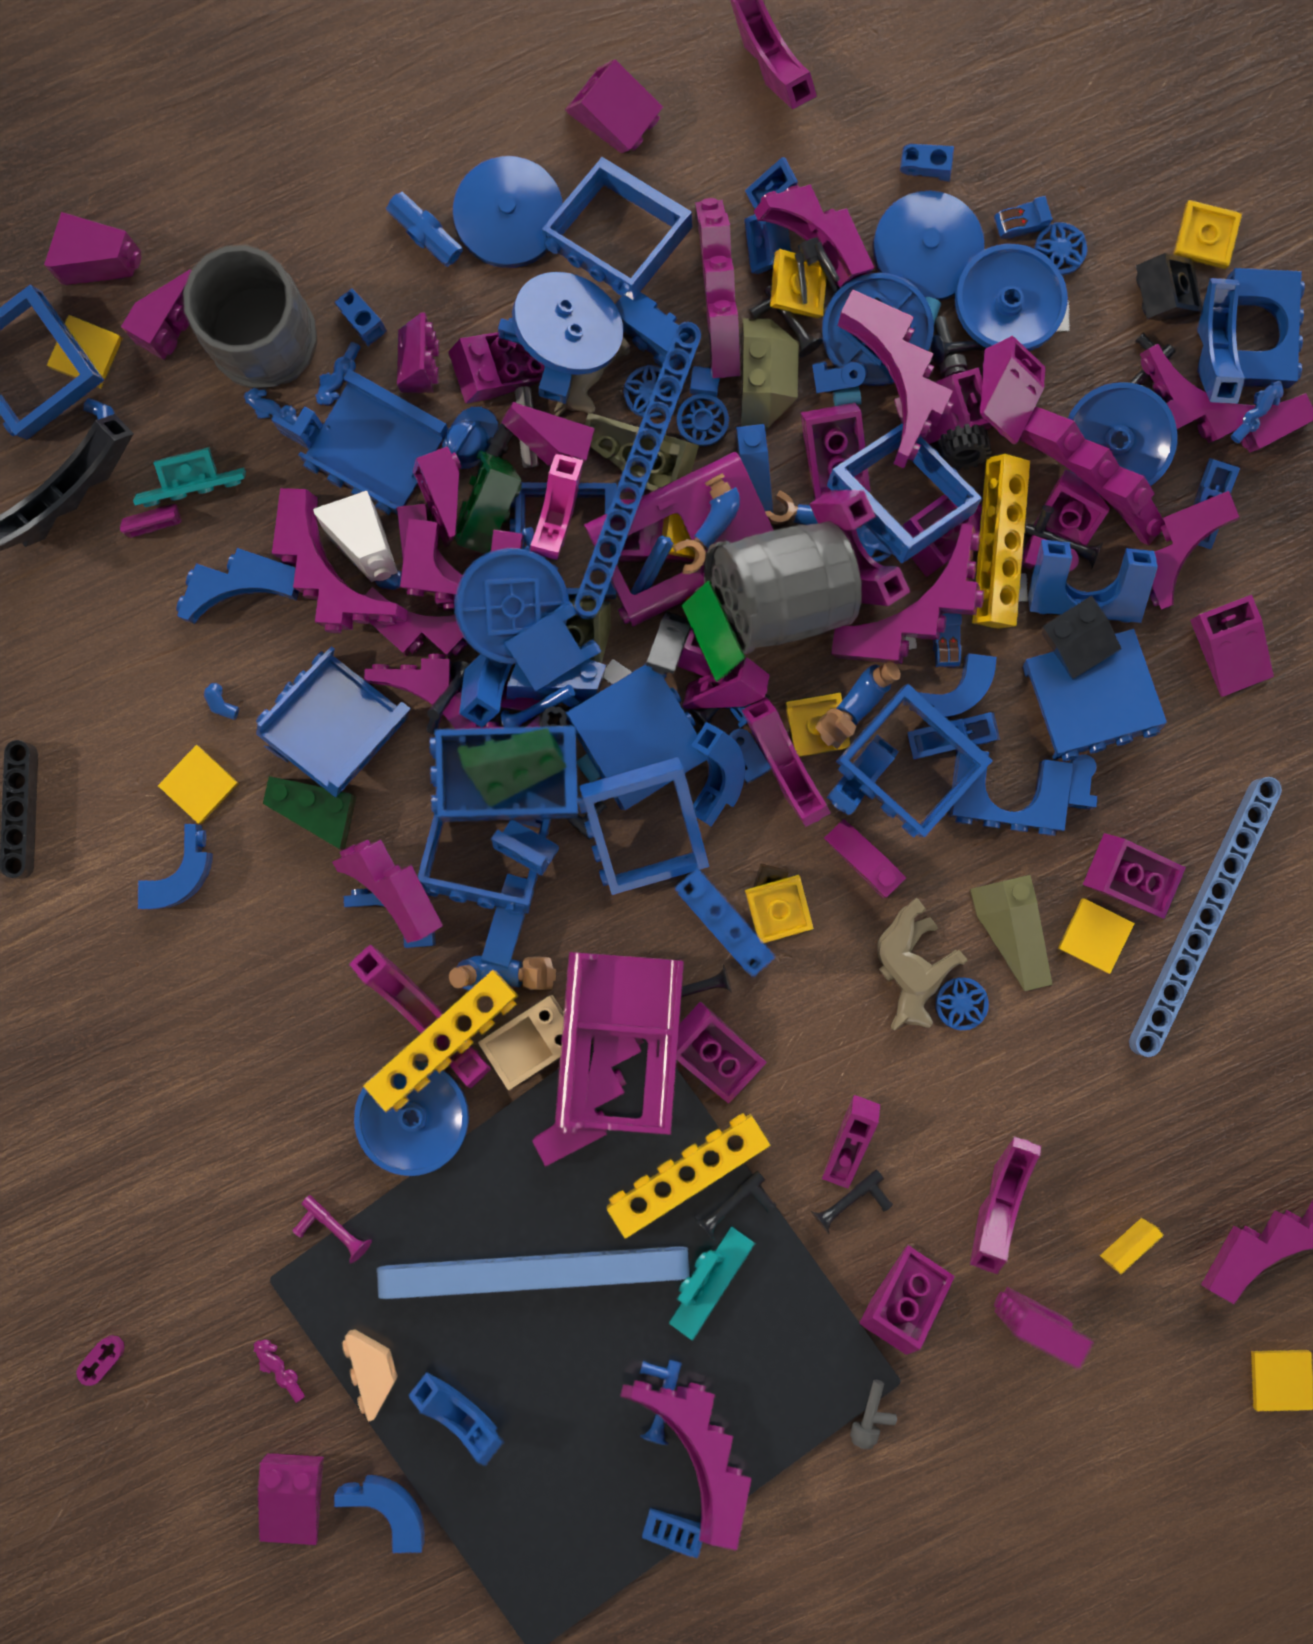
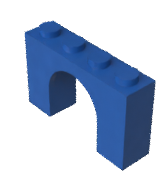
M1234 268L1227 276V279L1238 280L1240 283L1237 305L1259 306L1268 310L1275 317L1280 332L1278 343L1274 349L1268 351L1237 350L1239 363L1245 377L1243 386L1268 387L1271 382L1279 381L1283 384V388L1289 389L1300 379L1302 364L1298 362L1299 353L1303 346V337L1299 336V332L1304 318V310L1300 308V303L1305 290V283L1301 281L1302 271Z
M1041 540L1028 592L1029 609L1031 612L1061 615L1092 596L1107 619L1119 620L1125 623L1142 622L1158 568L1154 551L1126 548L1120 572L1115 581L1102 590L1083 592L1074 589L1066 582L1072 561L1070 542Z
M958 750L956 752L952 787L973 765ZM983 751L989 757V752ZM1051 760L1039 762L1034 798L1026 808L1018 812L1005 811L997 807L990 800L985 786L986 768L949 809L948 817L956 818L955 823L972 825V820L983 821L984 827L1000 828V824L1011 825L1012 831L1028 832V828L1039 829V834L1056 836V832L1065 830L1073 763Z

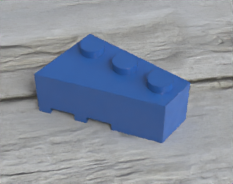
M641 292L634 300L626 295L622 296L615 306L622 319L623 333L626 332L633 338V344L641 351H649L654 356L653 360L662 368L675 331L679 326L675 323L677 320L676 316L670 312L668 315H665L657 308L656 302ZM689 333L679 335L680 340L685 344L694 342V338ZM674 359L669 363L671 368L675 370L682 361Z
M587 659L535 691L517 663L507 685L506 699L515 700L516 697L542 700V698L545 699V697L569 684L575 691V696L573 697L584 702L598 694L604 679L606 665Z

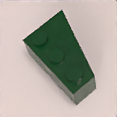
M479 450L477 459L482 461L477 477L471 476L469 484L473 485V489L468 501H463L456 522L454 539L459 546L487 554L492 547L494 530H500L502 523L508 520L511 511L510 505L513 498L519 495L522 483L510 461Z
M548 728L512 735V739L495 743L494 740L485 741V745L467 749V746L458 747L464 770L489 807L567 768L561 749Z
M269 776L263 804L336 848L343 850L346 847L357 796L341 792L337 797H334L322 787Z

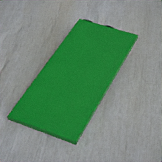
M708 580L702 587H698L692 596L686 598L682 607L716 682H719L745 656L716 592Z

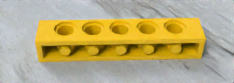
M1007 454L986 459L976 582L980 586V590L984 591L982 608H977V615H973V624L997 629L1017 625L1030 460Z
M492 970L363 1085L364 1088L385 1112L392 1109L397 1112L409 1101L406 1097L414 1089L417 1092L421 1091L430 1083L428 1077L435 1070L441 1073L452 1063L449 1058L454 1053L459 1051L462 1054L474 1043L471 1040L473 1036L478 1032L482 1035L495 1024L492 1019L500 1012L505 1015L516 1006L514 1000L518 995L497 971ZM485 996H489L493 1000V1008L488 1013L481 1011L479 1007L480 1000ZM463 1015L468 1016L472 1021V1026L467 1032L461 1031L458 1027V1020ZM442 1034L450 1039V1046L446 1051H441L436 1044L438 1037ZM419 1054L426 1055L429 1060L428 1067L425 1070H420L415 1065V1059ZM398 1073L404 1074L407 1078V1085L404 1089H398L394 1085V1077Z
M742 1113L729 1122L731 1126L721 1132L720 1129H716L705 1137L707 1142L701 1146L691 1145L681 1152L683 1157L673 1163L672 1159L666 1161L657 1168L659 1172L651 1178L645 1175L633 1183L635 1188L626 1194L624 1190H621L609 1198L611 1203L607 1205V1211L624 1238L626 1239L771 1146L752 1115L745 1116ZM732 1135L742 1137L743 1144L739 1149L733 1150L727 1146V1140ZM710 1150L719 1154L717 1163L713 1165H708L703 1161V1155ZM684 1166H690L695 1170V1175L690 1180H683L679 1176L680 1169ZM662 1181L667 1182L671 1186V1191L664 1196L657 1194L654 1189L656 1184ZM636 1197H642L646 1200L647 1206L642 1211H636L631 1207V1201Z

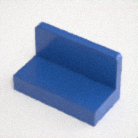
M755 214L745 219L751 273L761 274L773 268L774 252L779 249L791 252L789 229L778 224L758 221Z
M305 406L294 425L275 415L271 419L281 434L307 449L310 448L323 426L315 412Z
M510 820L503 832L497 829L491 838L494 849L541 876L559 850L557 844L515 820Z

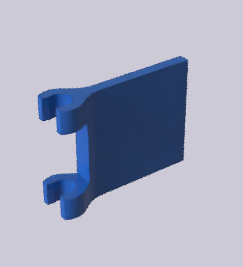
M570 601L562 604L554 612L505 642L535 691L581 662L601 652V649L593 639L579 648L563 621L578 613Z

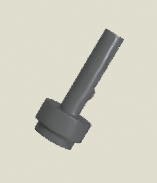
M946 317L936 318L935 323L939 336L945 342H952ZM955 353L945 356L943 362L938 364L940 374L944 378L965 372L968 368L965 356Z
M873 1380L863 1421L853 1422L850 1433L851 1442L863 1449H872L878 1442L880 1430L873 1424L895 1425L897 1423L896 1414L877 1412L884 1383L879 1380Z

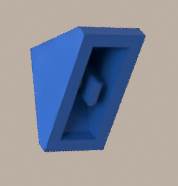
M782 157L752 183L745 192L754 209H756L765 194L776 191V193L784 192L789 187L797 185L798 181L786 158Z

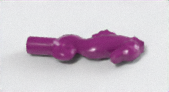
M257 1340L254 1343L253 1352H256L260 1361V1370L267 1373L273 1371L277 1384L281 1388L288 1390L295 1403L303 1399L305 1395L297 1384L296 1372L291 1369L285 1370L284 1362L281 1358L272 1353L277 1351L278 1346L271 1344L269 1340Z

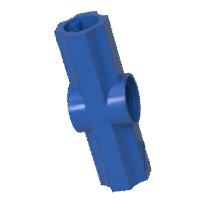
M403 192L395 194L386 207L387 212L406 229L407 234L417 245L423 249L427 248L446 267L453 265L462 253V247L443 230L440 222L430 212L421 210Z

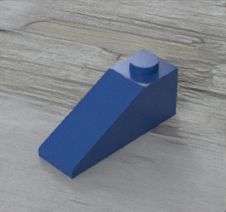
M765 425L736 427L737 454L749 475L765 512L771 511L773 513Z

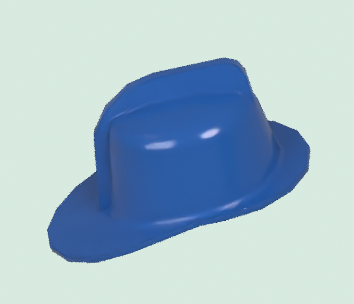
M470 407L463 410L457 416L445 434L442 448L448 446L451 454L456 453L461 469L474 467L480 461L477 459L479 450L486 451L489 445V438L494 437L498 429V422L495 416L488 409Z

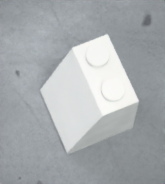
M367 491L313 509L328 539L371 582L386 580L392 574L398 573L380 516Z

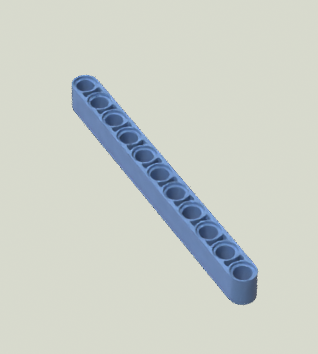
M1265 777L1257 779L1249 785L1130 1036L1129 1046L1134 1053L1153 1057L1160 1051L1281 795V785L1275 778ZM1262 783L1269 788L1267 798L1263 797L1260 793ZM1251 808L1256 811L1258 816L1255 823H1252L1248 818V811ZM1239 833L1246 840L1243 848H1240L1236 843V837ZM1226 859H1230L1234 864V869L1231 873L1226 872L1224 869ZM1215 884H1218L1222 889V894L1218 899L1212 894V888ZM1204 909L1210 913V920L1206 924L1200 920V913ZM1192 934L1198 938V945L1195 949H1191L1188 945V938ZM1181 959L1186 963V971L1182 975L1176 971V964ZM1168 985H1171L1174 989V996L1170 1000H1167L1164 996V989ZM1159 1010L1163 1018L1162 1022L1156 1026L1152 1022V1015L1155 1011ZM1144 1036H1148L1151 1044L1147 1050L1143 1051L1139 1043Z
M687 1247L401 1264L377 1268L378 1297L381 1299L668 1281L690 1277Z

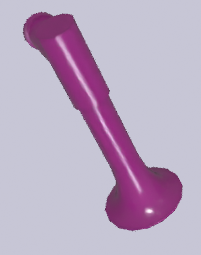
M311 1195L303 1200L302 1206L308 1212L298 1225L292 1229L296 1236L302 1238L313 1221L317 1219L346 1245L351 1254L350 1263L357 1261L368 1250L372 1240L360 1241L353 1237Z

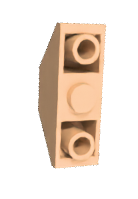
M354 1329L350 1330L345 1336L346 1340L343 1341V1349L346 1357H351L353 1368L350 1370L354 1386L358 1385L361 1394L358 1397L360 1411L362 1414L366 1413L368 1421L374 1420L393 1386L397 1373L390 1349Z

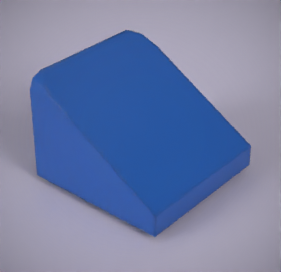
M693 366L690 394H709L717 398L719 378H713L711 368Z

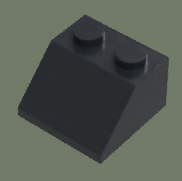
M1163 253L1136 265L1138 274L1136 282L1141 289L1143 298L1142 310L1147 319L1166 321L1201 314L1203 306L1193 259Z
M1092 596L1042 627L1043 637L1072 680L1122 649L1107 617Z

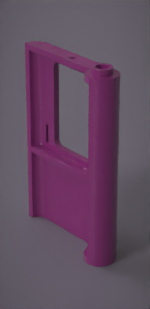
M733 452L642 496L628 535L673 513H677L680 515L691 540H694V535L710 512L711 505L709 501L713 500L710 494L712 489L710 485L706 487L705 482L721 473L725 476L722 478L724 483L728 482L731 489L737 488L740 495V507L732 523L714 544L724 541L733 543L749 536L774 530L739 455ZM607 514L584 524L594 547L597 544ZM614 518L610 521V527L615 531H622L625 529V523L620 518ZM606 544L600 547V553L603 557H613L610 545ZM704 563L695 573L682 574L681 572L636 595L630 593L616 564L611 583L620 600L621 608L618 609V612L624 624L630 623L634 627L688 600L695 591L705 584Z
M569 952L555 1126L561 1127L560 1132L578 1133V1128H596L670 1134L684 961ZM594 1035L643 1038L647 1040L648 1054L643 1115L640 1118L589 1115L586 1112L591 1039Z

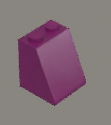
M614 59L596 69L565 111L617 151L624 153L629 150L634 151L642 143L643 138L641 135L646 129L650 130L656 125L660 119L658 113L662 110L663 106Z
M61 212L44 265L61 284L72 285L132 277L134 270L140 266L141 253L126 231Z

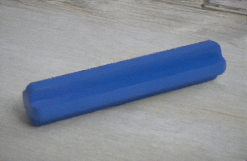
M662 535L658 537L630 591L631 594L636 595L652 587L673 546L671 538Z

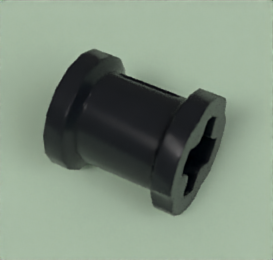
M551 706L543 712L539 720L540 727H557L555 724L550 726L547 724L548 715L552 718L557 716L559 717L558 727H563L566 725L567 715L560 707Z

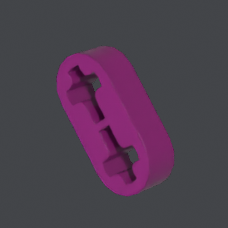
M109 1335L98 1342L77 1368L76 1374L80 1383L86 1386L95 1385L109 1372L124 1353L125 1346L121 1338ZM114 1344V1353H111L104 1359L102 1355L107 1349L105 1345ZM97 1362L99 1367L95 1370V1375L88 1377L86 1375L88 1372L86 1367L90 1368Z

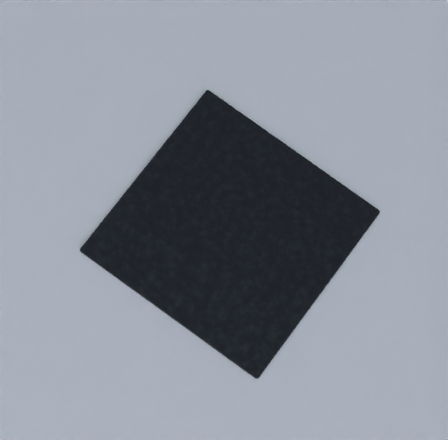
M643 1039L644 1043L639 1045L642 1049L640 1053L613 1066L614 1071L620 1069L627 1083L622 1086L624 1093L596 1107L597 1112L602 1110L605 1116L636 1119L643 1115L648 1042L646 1039ZM594 1043L591 1044L589 1071L594 1053ZM676 1067L670 1134L606 1129L607 1135L545 1166L532 1140L555 1124L560 1070L558 1068L468 1133L459 1151L442 1167L426 1174L409 1176L344 1223L342 1227L360 1241L372 1240L368 1250L357 1261L350 1263L351 1254L348 1248L335 1234L330 1233L270 1278L273 1288L358 1408V1397L361 1394L358 1385L354 1386L350 1370L353 1368L351 1357L347 1358L343 1349V1341L346 1340L345 1336L350 1330L355 1329L390 1349L397 1378L374 1420L368 1421V1423L524 1644H549L675 1551L642 1538L650 1508L695 1522H702L701 1491L695 1467L686 1447L666 1422L664 1436L669 1445L655 1443L642 1438L640 1435L646 1434L652 1427L656 1413L640 1403L621 1397L623 1385L634 1386V1381L650 1384V1391L660 1393L664 1379L644 1373L641 1374L643 1361L664 1368L668 1367L669 1360L681 1362L682 1365L675 1391H677L678 1386L688 1388L689 1383L706 1386L705 1392L715 1395L709 1425L724 1428L723 1434L733 1436L727 1466L741 1469V1476L751 1478L748 1496L864 1412L873 1380H879L884 1383L881 1398L900 1384V1378L862 1325L859 1324L860 1322L776 1206L767 1213L756 1198L750 1194L717 1225L713 1234L714 1240L694 1219H704L710 1216L753 1175L745 1162L626 1239L624 1238L607 1211V1205L611 1203L609 1198L621 1190H624L626 1194L635 1188L633 1185L635 1181L645 1175L651 1178L659 1172L657 1168L670 1159H672L673 1163L683 1157L682 1151L693 1144H696L697 1147L707 1142L705 1138L716 1129H720ZM727 1140V1146L735 1150L730 1141ZM712 1150L707 1151L703 1155V1161L708 1165L717 1163L719 1159V1154ZM684 1166L679 1171V1176L683 1180H690L695 1175V1170L690 1166ZM662 1181L657 1183L654 1189L657 1194L664 1196L671 1191V1186L667 1182ZM636 1197L630 1203L631 1207L636 1211H642L647 1206L646 1200L642 1197ZM731 1227L756 1243L694 1340L689 1339L669 1324L682 1304L678 1300L681 1295L679 1289L685 1279L381 1299L378 1297L377 1268L381 1266L662 1247H687L689 1275L692 1278L697 1270L695 1264L704 1252L708 1253L709 1250L716 1251ZM426 1373L437 1377L473 1402L497 1427L495 1432L503 1443L486 1465L478 1463L465 1444L449 1428L439 1421L422 1414L409 1397ZM656 1519L653 1533L658 1534L661 1520ZM667 1523L664 1534L666 1537H669L672 1525ZM678 1528L676 1540H681L682 1528ZM690 1532L688 1540L693 1538L695 1533Z

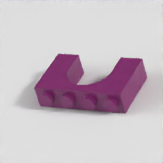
M831 490L809 504L818 523L831 521L840 527L849 540L857 561L861 580V603L889 606L910 592L900 568L878 564L866 552L859 540L856 528L876 516L864 490Z
M416 519L408 520L400 587L407 590V595L424 597V592L435 593L436 599L452 600V596H455L459 583L446 579L438 568L436 555L440 525L437 522ZM494 530L491 552L504 548L522 549L523 534Z
M1006 1287L1004 1292L1001 1291L998 1294L994 1303V1307H996L994 1312L1016 1336L1080 1369L1093 1342L1087 1336L1072 1329L1073 1323L1068 1318L1009 1287Z

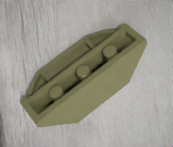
M743 318L741 427L764 424L765 429H769L798 398V342L771 319L757 318L754 320L753 318Z

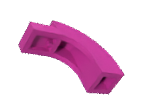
M555 454L548 475L542 513L530 547L531 552L540 556L558 559L570 526L581 478L583 460Z

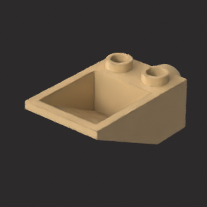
M553 995L548 996L478 1042L508 1090L561 1057V1045L557 1044L555 1038L558 1034L563 1033L564 1012ZM547 1010L550 1013L548 1021L541 1019V1011Z

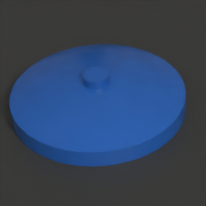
M503 156L482 162L464 177L455 194L453 217L459 238L472 255L492 266L515 268L533 263L549 251L544 244L542 228L563 202L557 184L541 166L524 158Z
M937 191L915 192L900 198L892 204L880 219L873 241V256L879 273H887L904 278L916 286L924 297H931L938 301L955 296L956 287L964 268L972 258L984 250L982 228L971 209L956 197Z
M1020 244L996 245L978 253L964 268L955 292V307L963 328L971 338L986 348L1011 336H1014L1028 351L1042 346L1055 334L1061 325L1068 301L1066 284L1056 265L1041 252Z
M1119 382L1098 387L1086 394L1074 406L1068 416V419L1075 421L1086 440L1109 448L1120 467L1144 476L1150 486L1163 476L1175 455L1177 427L1174 416L1165 401L1155 392L1144 386Z
M415 1061L416 1067L420 1070H425L428 1067V1062ZM435 1070L428 1077L430 1083L421 1091L417 1092L414 1089L406 1097L409 1101L397 1112L394 1109L385 1112L363 1087L355 1106V1131L363 1151L379 1167L398 1175H422L442 1167L459 1151L466 1137L469 1125L468 1104L460 1085L445 1070L441 1073ZM398 1073L394 1077V1085L398 1089H404L407 1085V1078L402 1073Z

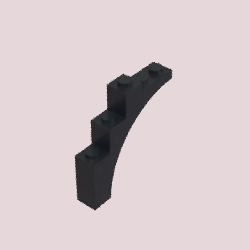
M115 414L95 420L82 442L55 473L22 501L0 514V551L20 543L27 547L46 539L57 517L76 510L90 486L109 479L134 435Z

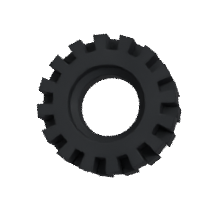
M965 424L964 428H960V425L956 426L954 431L949 429L946 431L947 434L943 433L940 436L941 439H938L940 456L951 467H955L956 471H960L963 467L964 470H968L969 466L978 467V463H985L986 459H989L991 457L990 454H992L988 431L985 430V427H979L977 424H974L972 427H970V424Z

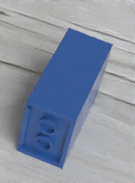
M575 726L435 730V738H430V752L433 755V759L436 758V766H431V783L434 787H437V795H432L431 797L432 813L437 815L441 822L577 818ZM548 728L561 749L567 768L489 807L464 770L458 747L467 746V749L485 745V741L494 740L495 743L512 739V735Z

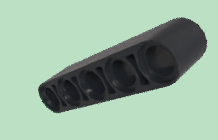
M20 740L9 742L4 750L0 870L6 877L16 879L27 878L34 869L38 750L31 743ZM24 747L26 755L24 759L19 761L17 759V751ZM23 775L25 783L22 788L18 789L15 783L18 776ZM22 803L24 811L21 816L17 817L14 811L17 804ZM17 831H21L23 835L22 842L16 845L13 839L14 834ZM16 859H19L22 864L21 870L18 873H15L12 867Z

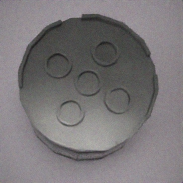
M247 245L224 246L204 256L190 272L184 289L185 314L199 343L214 360L217 368L235 384L250 389L266 390L268 387H276L282 383L285 385L296 380L308 367L317 346L315 319L292 277L267 252Z
M831 521L811 525H797L749 536L733 543L724 541L711 544L705 554L704 583L708 580L711 582L743 654L752 653L757 647L780 645L821 635L829 630L852 624L858 616L861 604V580L857 561L849 540L840 527Z

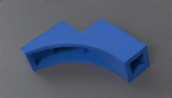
M1210 278L1197 328L1203 343L1197 372L1210 402L1238 404L1245 380L1239 363L1236 341V316L1240 289L1238 280Z
M237 548L235 554H231L228 560V574L196 564L194 570L191 569L187 575L186 585L188 587L185 595H182L178 600L176 607L178 611L177 616L184 621L195 624L215 604L227 598L245 593L277 594L297 601L300 591L293 588L296 568Z
M480 654L464 670L459 714L483 728L499 713L503 688L512 664L497 662Z

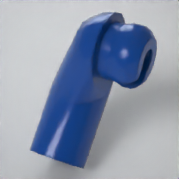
M91 398L85 401L84 411L96 415L98 419L115 414L114 410L106 404Z
M218 683L209 684L208 688H205L204 698L213 713L236 720L239 707L224 702L221 696L223 689Z

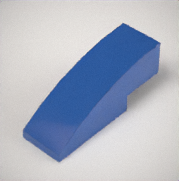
M1209 458L1194 505L1227 491L1231 493L1240 468ZM1219 529L1207 536L1198 545L1212 549Z
M992 712L950 721L976 746L1000 740L995 715ZM931 726L907 732L913 759L957 750Z
M507 874L501 894L523 898L527 879ZM496 907L481 961L506 969L509 968L526 913L522 912L521 915H515L506 912L505 908Z

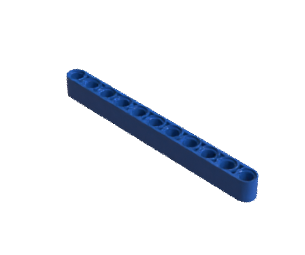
M684 322L680 324L673 336L576 597L574 607L578 612V616L583 619L595 617L602 605L700 341V329L694 323ZM689 333L694 338V342L685 344L680 340L679 335ZM674 359L680 360L684 364V369L674 370L669 362ZM662 386H670L674 390V395L672 397H664L659 389ZM659 412L664 416L665 421L661 424H655L650 420L649 415ZM642 439H650L653 441L655 448L646 451L641 448L639 442ZM640 465L643 467L645 475L639 478L634 477L630 473V467ZM626 491L631 492L635 497V502L624 504L620 500V494ZM614 518L622 519L625 523V529L622 531L613 530L610 527V521ZM606 544L611 545L615 549V555L612 558L603 557L600 553V547ZM594 571H600L605 575L606 580L601 585H595L590 580V574ZM583 598H591L594 600L596 608L591 612H586L581 609L580 601Z

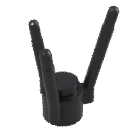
M819 237L799 244L798 249L800 252L794 256L798 263L802 303L807 304L808 302L804 262H807L808 266L819 263L832 290L836 294L839 290L836 282L840 278L826 255Z

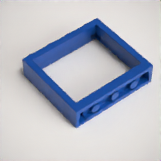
M601 157L542 228L544 244L550 252L554 254L559 253L567 258L568 262L574 267H581L589 272L596 281H603L610 285L620 296L626 295L634 300L692 229V212ZM604 185L672 227L631 278L562 236Z
M32 285L27 286L0 307V330L32 306L80 375L21 421L0 393V415L5 420L3 426L13 437L16 435L25 440H28L104 381L43 292Z
M902 423L833 468L827 487L830 490H864L876 516L863 524L901 563H904L975 513L982 497L958 474L956 469L951 467L939 455L936 449L932 448L920 436L917 444L921 446L913 463L958 508L912 538L854 478L900 447L903 430Z
M521 482V491L516 498H513L511 508H515V518L510 519V532L522 533V530L526 529V497H545L547 483ZM579 483L577 497L605 498V514H607L617 490V483ZM523 539V547H522V549L525 548V540H524V539ZM610 545V551L614 556L615 549ZM611 581L604 599H616V591ZM566 588L568 598H576L580 588Z
M907 684L897 692L836 762L840 765L838 770L849 780L853 778L861 784L859 788L861 792L871 800L874 797L883 804L880 808L892 819L895 816L904 823L901 827L914 838L916 835L925 837L993 760ZM902 701L973 764L920 824L850 761Z
M679 757L580 785L582 797L577 798L581 813L588 814L589 821L584 822L589 838L595 837L597 845L592 846L596 863L602 861L604 869L599 870L603 886L609 885L612 895L690 873L697 868L700 870L709 867ZM673 780L693 852L615 875L594 803Z
M434 815L418 873V879L426 894L429 896H438V894L450 896L451 900L461 903L466 902V900L477 902V905L488 909L498 906L505 908L506 912L515 915H521L522 912L529 914L538 873L531 869L529 870L523 898L430 878L444 822H441L437 815ZM552 819L515 821L520 824L540 828L539 835L547 839Z
M698 868L674 889L749 975L754 976L775 958L772 952ZM687 885L694 890L689 896L683 890ZM753 958L755 962L749 965L747 962Z

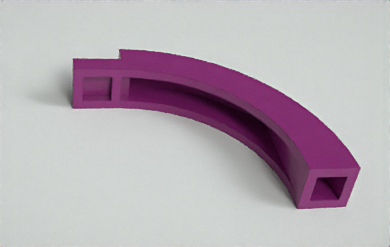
M369 945L349 964L367 986L386 999L421 1034L444 1014L402 970L372 945ZM440 1035L436 1042L437 1047L441 1051H446L450 1046L448 1036ZM473 1044L462 1054L457 1051L449 1058L452 1061L450 1067L469 1088H472L491 1070Z

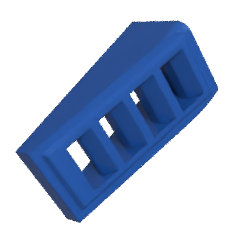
M650 1508L642 1538L682 1554L698 1558L702 1542L699 1541L701 1523ZM656 1519L661 1520L658 1534L653 1533ZM667 1523L672 1525L669 1537L664 1536ZM678 1528L683 1529L680 1541L675 1539ZM690 1532L695 1533L692 1544L687 1543Z

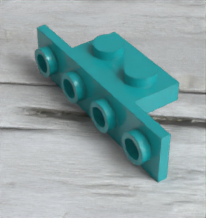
M209 447L155 460L154 466L162 488L138 493L133 502L134 505L143 504L144 507H150L159 504L160 499L170 497L173 501L185 498L188 492L197 491L198 494L213 491L214 486L224 484L225 487L236 486L244 479L246 470L241 468L217 474Z
M731 1227L716 1251L709 1250L708 1253L704 1252L695 1264L697 1270L692 1278L687 1277L679 1289L681 1295L678 1300L682 1304L669 1324L689 1339L694 1340L756 1243Z

